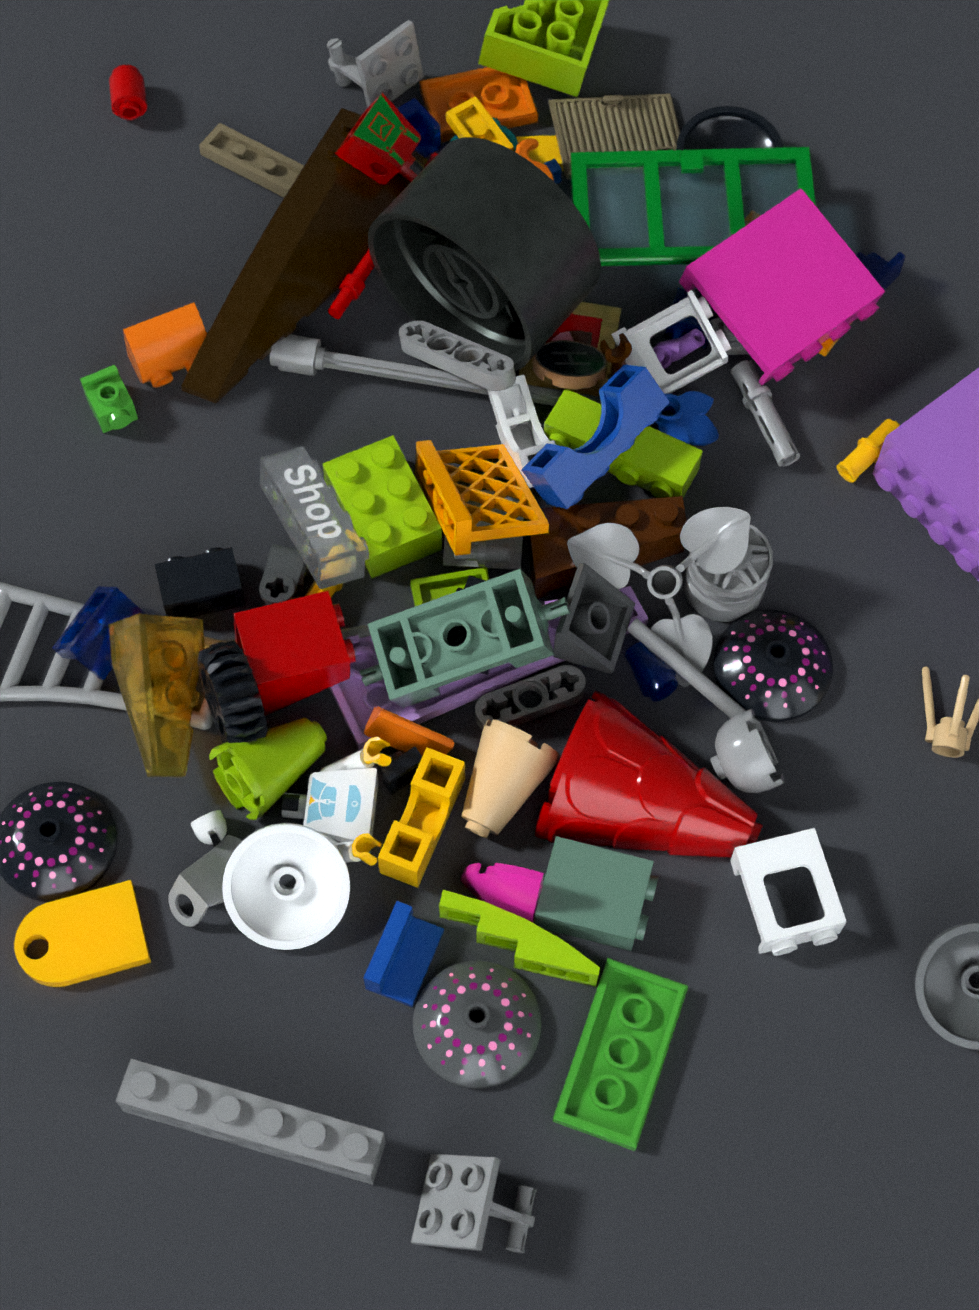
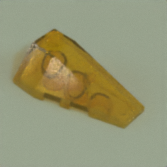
M136 614L109 624L112 665L147 776L185 777L193 737V729L190 726L192 709L198 705L200 693L196 691L199 675L198 655L199 651L205 649L203 620Z

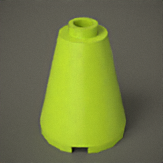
M301 718L268 729L266 737L259 738L256 741L220 744L213 748L209 754L210 760L215 757L217 758L219 766L213 770L215 779L230 803L237 810L244 806L251 812L245 817L249 820H256L264 815L325 752L327 736L318 722H311L307 718Z

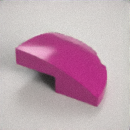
M474 863L465 867L461 881L478 900L490 903L534 923L537 903L543 887L544 873L502 863L488 866L483 874H478L482 865L480 863Z

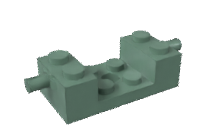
M521 569L368 623L379 664L360 670V675L363 676L362 681L365 686L384 680L389 700L405 708L441 695L439 687L494 667L511 663L514 667L519 668L553 656L555 654L548 635V621L571 614L568 602L563 597L557 601L542 605L536 597L531 579ZM455 626H464L467 631L466 640L459 646H449L447 642L448 632Z

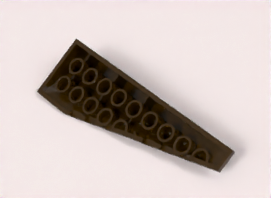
M341 108L245 263L181 385L182 391L210 402L218 403L248 374V368L258 359L262 361L272 352L271 347L282 336L286 338L296 329V323L303 316L309 317L339 288L346 275L358 266L368 251V232L372 222L395 200L410 182L398 172L386 185L379 184L335 154L361 117V114ZM415 150L411 154L425 166L428 161Z

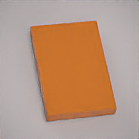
M485 67L419 81V89L436 144L451 141L456 135L446 122L445 112L475 96L490 116L498 119L500 124L508 129L538 123V112L525 79Z

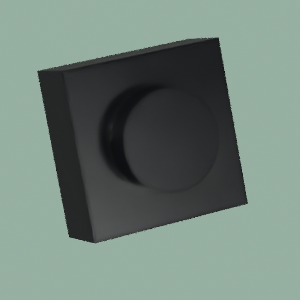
M416 747L411 748L407 752L401 750L390 756V765L381 768L382 783L391 795L411 783L423 757Z

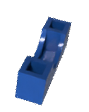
M624 364L599 389L602 407L601 418L594 435L589 441L576 449L547 443L521 470L546 504L568 509L570 506L578 503L582 499L584 491L595 480L608 472L609 465L621 453L633 446L635 438L647 426L657 421L660 412L669 404V400L646 367Z

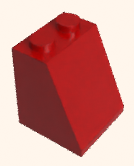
M329 591L233 613L235 642L243 649L249 666L252 668L261 695L262 705L265 709V716L350 678V664L356 662L355 652L351 639H343L340 629L345 626L343 613L339 603L332 604Z

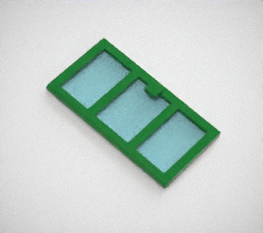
M809 147L571 152L573 204L579 210L593 234L599 251L601 266L691 264L800 188L816 206Z

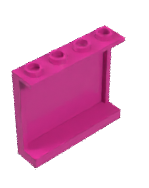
M801 188L686 266L679 280V283L686 292L697 288L762 369L764 374L758 381L761 385H764L772 378L779 382L795 368L792 365L801 358L805 362L813 358L823 349L821 345L829 338L833 342L840 339L851 329L849 324L857 318L861 322L868 319L879 309L876 303L885 292Z

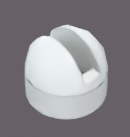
M221 810L207 813L190 824L195 836L204 844L213 845L210 836L215 833L220 840H223L227 833V824Z

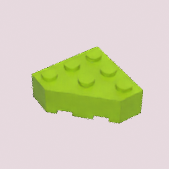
M525 0L523 5L509 9L507 6L494 9L484 36L478 64L578 97L609 0Z

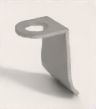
M227 835L211 851L179 874L169 892L168 901L172 914L181 924L188 927L197 925L201 922L210 906L224 902L222 884L225 868L233 851L243 840ZM180 894L186 895L191 900L194 908L192 916L185 915L180 909L178 903Z

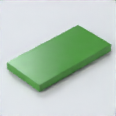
M607 958L552 1122L627 1149L636 1150L687 993V985Z

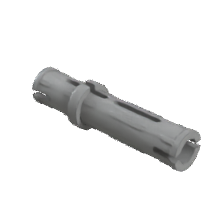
M751 360L738 363L731 369V374L743 395L742 402L745 408L753 413L778 466L785 467L794 463L800 458V453L773 405L774 403L771 400L772 392L768 386L761 385L758 382L760 377Z

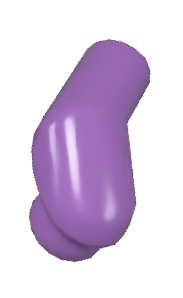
M693 329L679 338L658 342L653 347V350L663 369L671 365V362L680 360L704 345L705 337L700 330Z

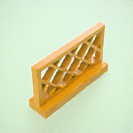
M431 440L416 441V478L455 556L471 554V542L548 533L549 522L504 444L436 451ZM487 459H499L496 463L486 461ZM450 463H457V464H460V466H459V467H456V466L449 465V464H450ZM476 469L485 473L483 475H480L471 472V470ZM497 476L509 481L505 483L494 478ZM460 480V481L469 483V484H471V485H470L469 487H467V486L458 484L457 482ZM483 488H485V489L494 491V492H496V493H494V494L492 495V494H489V493H486V492H483V491H480V490H482ZM507 496H509V497L518 499V500H520V501H519L518 503H516V502H513V501H510V500H507V499H504V498H506ZM471 500L482 505L480 507H477L468 504L467 502ZM495 508L498 510L505 511L507 513L505 515H502L496 512H492L491 510ZM520 516L531 521H520L516 518ZM481 520L493 525L477 527L476 524Z

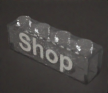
M304 446L260 457V486L319 589L363 578L365 560L369 558L367 543L363 537H358L349 513L346 510L342 511L332 485H327L322 478L318 462L310 458Z

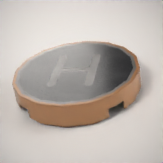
M558 340L547 342L533 356L532 370L542 381H544V377L552 379V385L573 390L588 389L597 385L598 379L603 381L606 378L608 361L602 352L592 345L579 341Z

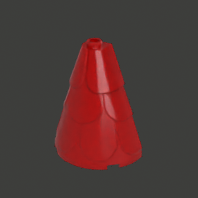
M595 691L592 695L595 701L588 699L567 741L550 783L551 788L549 790L548 802L543 803L535 831L536 837L547 839L551 843H554L556 836L589 845L612 846L614 849L667 851L669 855L732 857L735 847L757 841L763 825L755 822L758 813L705 767L698 768L664 736H658L617 700L609 698L604 693Z

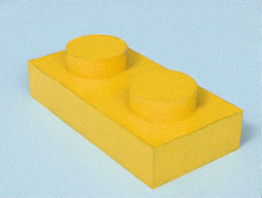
M476 96L445 112L446 122L458 138H481L498 143L514 151L512 143Z

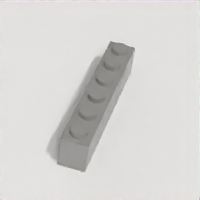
M130 1059L116 1098L117 1104L126 1113L371 1185L374 1184L386 1144L385 1135L382 1131L134 1059Z

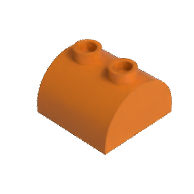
M194 302L123 329L127 355L141 384L151 381L152 386L155 388L170 383L174 379L173 372L186 368L188 372L207 336Z

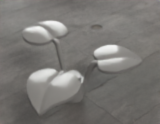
M715 507L696 513L687 520L680 533L681 544L692 554L677 567L660 565L652 572L633 563L639 554V543L633 532L621 524L605 523L597 525L579 535L571 537L567 545L576 567H578L579 563H586L617 589H622L628 584L631 570L648 579L649 591L655 597L665 599V603L668 605L673 620H659L650 630L702 672L712 650L711 629L704 618L697 614L686 615L680 619L673 596L681 588V572L696 559L700 567L711 574H725L738 567L748 549L751 517L748 512L733 507ZM647 648L648 655L657 668L673 678L682 687L690 685Z

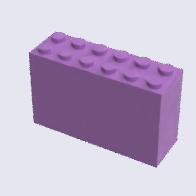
M977 368L886 435L872 474L875 476L878 485L883 490L890 491L901 503L904 511L910 517L916 518L928 530L932 540L939 545H943L955 557L958 566L965 572H970L979 581V368Z

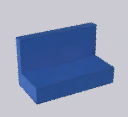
M396 901L363 977L365 989L413 1007L443 936L444 928L413 917L412 906Z

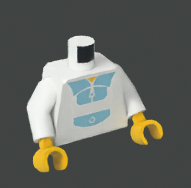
M372 737L365 743L364 749L323 767L320 772L310 774L307 794L284 793L282 817L304 819L303 826L315 829L332 841L339 849L346 863L362 860L370 866L375 865L377 858L371 854V849L376 846L381 847L382 843L373 837L379 781L377 768L372 767L375 763L382 767L390 765L391 757L380 754L383 748L390 746V743L379 737Z

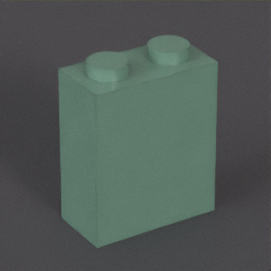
M556 836L537 904L534 924L546 930L631 952L634 939L643 941L649 916L641 914L644 899L653 901L658 877L651 875L654 861Z

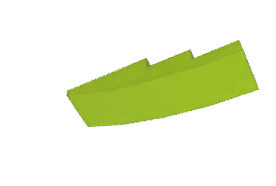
M442 891L439 903L440 918L478 926L476 943L515 951L514 968L596 987L600 967L564 940L531 921L490 903L450 891Z

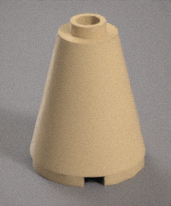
M487 719L483 727L461 817L468 821L465 828L486 839L489 833L498 835L554 768L560 758V754L544 742L541 748L538 749V743L531 739L532 735L499 720L493 719L491 721Z

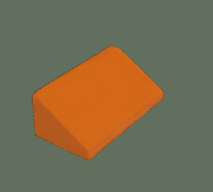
M379 706L377 708L374 707L364 729V734L370 738L379 737L389 742L391 747L400 751L403 750L404 752L416 747L422 756L427 747L447 755L455 744L454 740Z

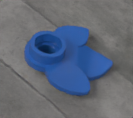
M687 391L680 396L670 393L665 394L669 404L660 412L657 421L653 423L654 426L659 428V431L693 446H705L718 440L719 434L715 425L705 415L713 405V398L698 391ZM667 411L672 413L673 416H665L661 413Z

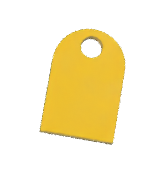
M131 880L44 903L25 916L15 935L14 949L18 963L31 979L49 987H64L151 963L136 893ZM42 939L48 942V951L42 958L30 959L27 957V948L33 941Z

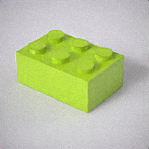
M394 435L322 463L325 486L371 579L442 550L441 526Z

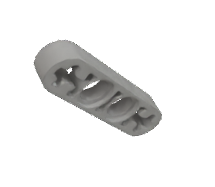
M424 321L408 322L399 329L402 351L410 356L491 391L506 390L512 387L516 381L514 362L508 356Z

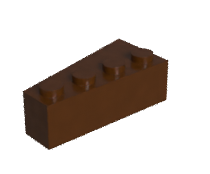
M683 496L573 505L568 509L561 507L541 508L549 522V531L545 534L527 536L532 583L536 597L539 599L548 596L550 591L563 587L566 590L571 588L577 567L570 556L567 542L571 537L600 524L617 523L633 532L638 540L640 549L638 557L633 563L640 566L684 552V547L680 541V533L687 522Z

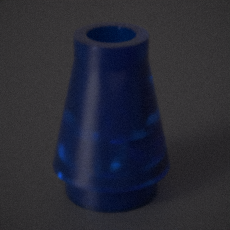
M639 642L632 645L626 651L625 658L631 666L643 696L650 697L652 701L658 702L669 697L678 686L676 672L645 645Z

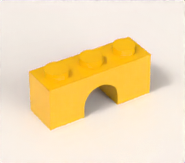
M428 747L426 748L411 781V792L405 811L399 822L394 820L378 855L379 871L381 874L414 887H419L465 781L464 761Z

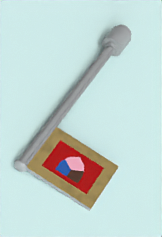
M581 302L546 343L558 340L579 341L600 350V342L605 340L610 349H614L615 342L611 334L618 331L621 308ZM290 334L286 338L284 336L281 337L271 347L270 365L278 366L279 371L315 376L317 369L330 368L488 395L487 389L444 370L330 352L326 348L321 347V340ZM532 357L519 370L518 376L525 375L534 403L555 406L564 389L552 385V379L544 377V381L539 379L532 370ZM608 362L606 378L603 381L598 379L597 385L588 389L568 390L601 404L599 389L608 381L607 374L611 371V363Z

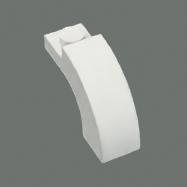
M523 374L516 376V381L512 387L501 391L487 389L497 420L496 429L501 444L505 445L529 488H532L533 485L521 470L547 443L556 444L554 440L550 441L541 427L525 375Z

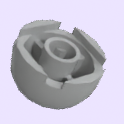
M752 709L734 716L722 725L714 741L717 755L710 759L720 780L728 778L736 789L746 793H760L785 784L783 773L774 775V772H776L774 765L779 762L760 721L755 723L756 727L753 728L750 720L754 718L755 713Z

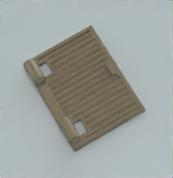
M670 93L631 96L605 95L593 98L554 99L548 102L567 180L571 179V152L676 150L680 129ZM675 166L676 172L681 173L679 167ZM643 167L586 168V171H593L595 178L644 175Z

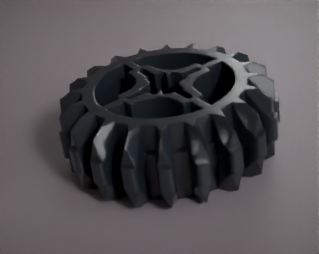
M222 641L209 645V648L199 651L197 663L201 685L213 723L217 728L222 743L250 742L266 737L268 729L264 714L265 709L262 705L257 681L254 678L252 668L249 666L243 649L235 641L225 643Z

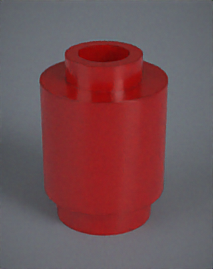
M121 65L116 67L109 79L112 111L116 116L125 120L137 119L147 110L144 77L135 66Z

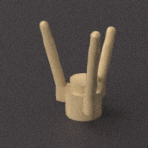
M925 666L922 668L927 723L925 741L932 743L931 749L938 755L962 757L964 752L970 749L971 737L979 721V699L976 702L966 728H964L965 722L962 720L970 678L968 675H963L958 689L953 717H943L940 720V724L936 725L930 669Z

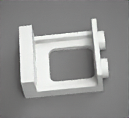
M692 290L687 292V298L629 330L623 327L611 334L617 346L620 343L619 334L624 333L632 345V351L626 359V364L646 367L664 394L672 393L728 362L726 352L731 349L730 344L721 329L715 332L708 319L713 316V313L705 298L702 296L697 299ZM688 316H693L697 319L708 339L712 351L706 357L674 374H668L664 371L651 347L650 339L653 335Z
M815 828L735 847L730 862L734 875H741L762 940L758 947L760 954L772 951L774 956L784 955L798 948L797 944L812 941L813 945L817 946L830 943L838 938L837 934H840L847 921ZM797 867H806L812 874L824 910V918L790 928H782L776 922L763 879L769 874Z

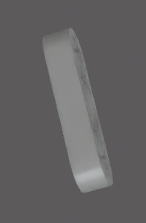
M562 665L486 693L476 702L475 721L481 730H483L487 719L493 721L491 715L485 716L488 706H493L496 711L501 710L499 721L515 727L574 705L584 695L585 676L575 666ZM566 678L569 683L576 682L573 692H568L565 687L559 688L561 679ZM546 684L549 685V692L553 691V700H549ZM528 690L537 692L542 698L541 703L534 708L523 706L518 699L523 692ZM508 698H512V707L516 714L511 713V707L507 708Z

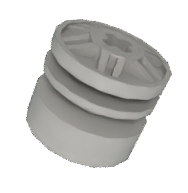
M750 524L746 555L738 567L728 573H708L700 567L697 559L689 565L684 574V592L689 604L700 615L716 622L731 623L744 615L754 612L764 596L767 581L773 567V551L767 537Z

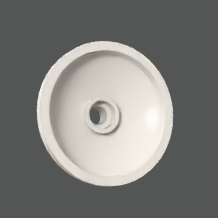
M274 824L253 832L233 851L223 876V899L233 923L245 936L254 942L273 949H299L320 941L340 922L349 901V871L339 849L322 833L299 824ZM284 874H291L296 879V883L291 887H286L281 883L280 878Z

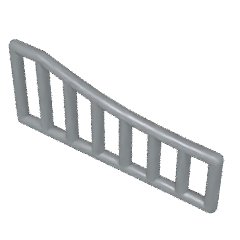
M0 582V629L12 601L33 607L1 683L0 702L52 701L89 704L161 718L202 730H207L212 726L213 719L206 698H204L200 712L177 705L197 651L209 648V645L222 642L221 640ZM51 611L70 616L43 685L18 686L48 612ZM88 621L107 626L84 687L60 686L85 622ZM126 631L145 636L123 694L100 690L122 632ZM164 641L182 646L163 699L161 702L140 698V692L159 643Z

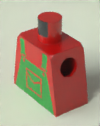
M383 93L363 112L335 153L339 158L383 185H386L398 172L411 183L425 168L421 162L411 155L421 141L420 134Z

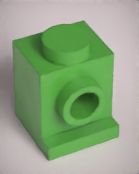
M116 365L80 378L86 399L103 433L113 429H122L130 422L138 419L134 403L119 375Z

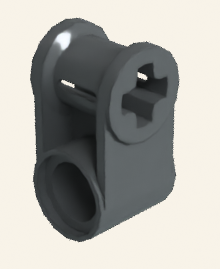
M277 544L271 546L266 568L259 586V592L263 599L262 606L301 597L311 572L312 552Z

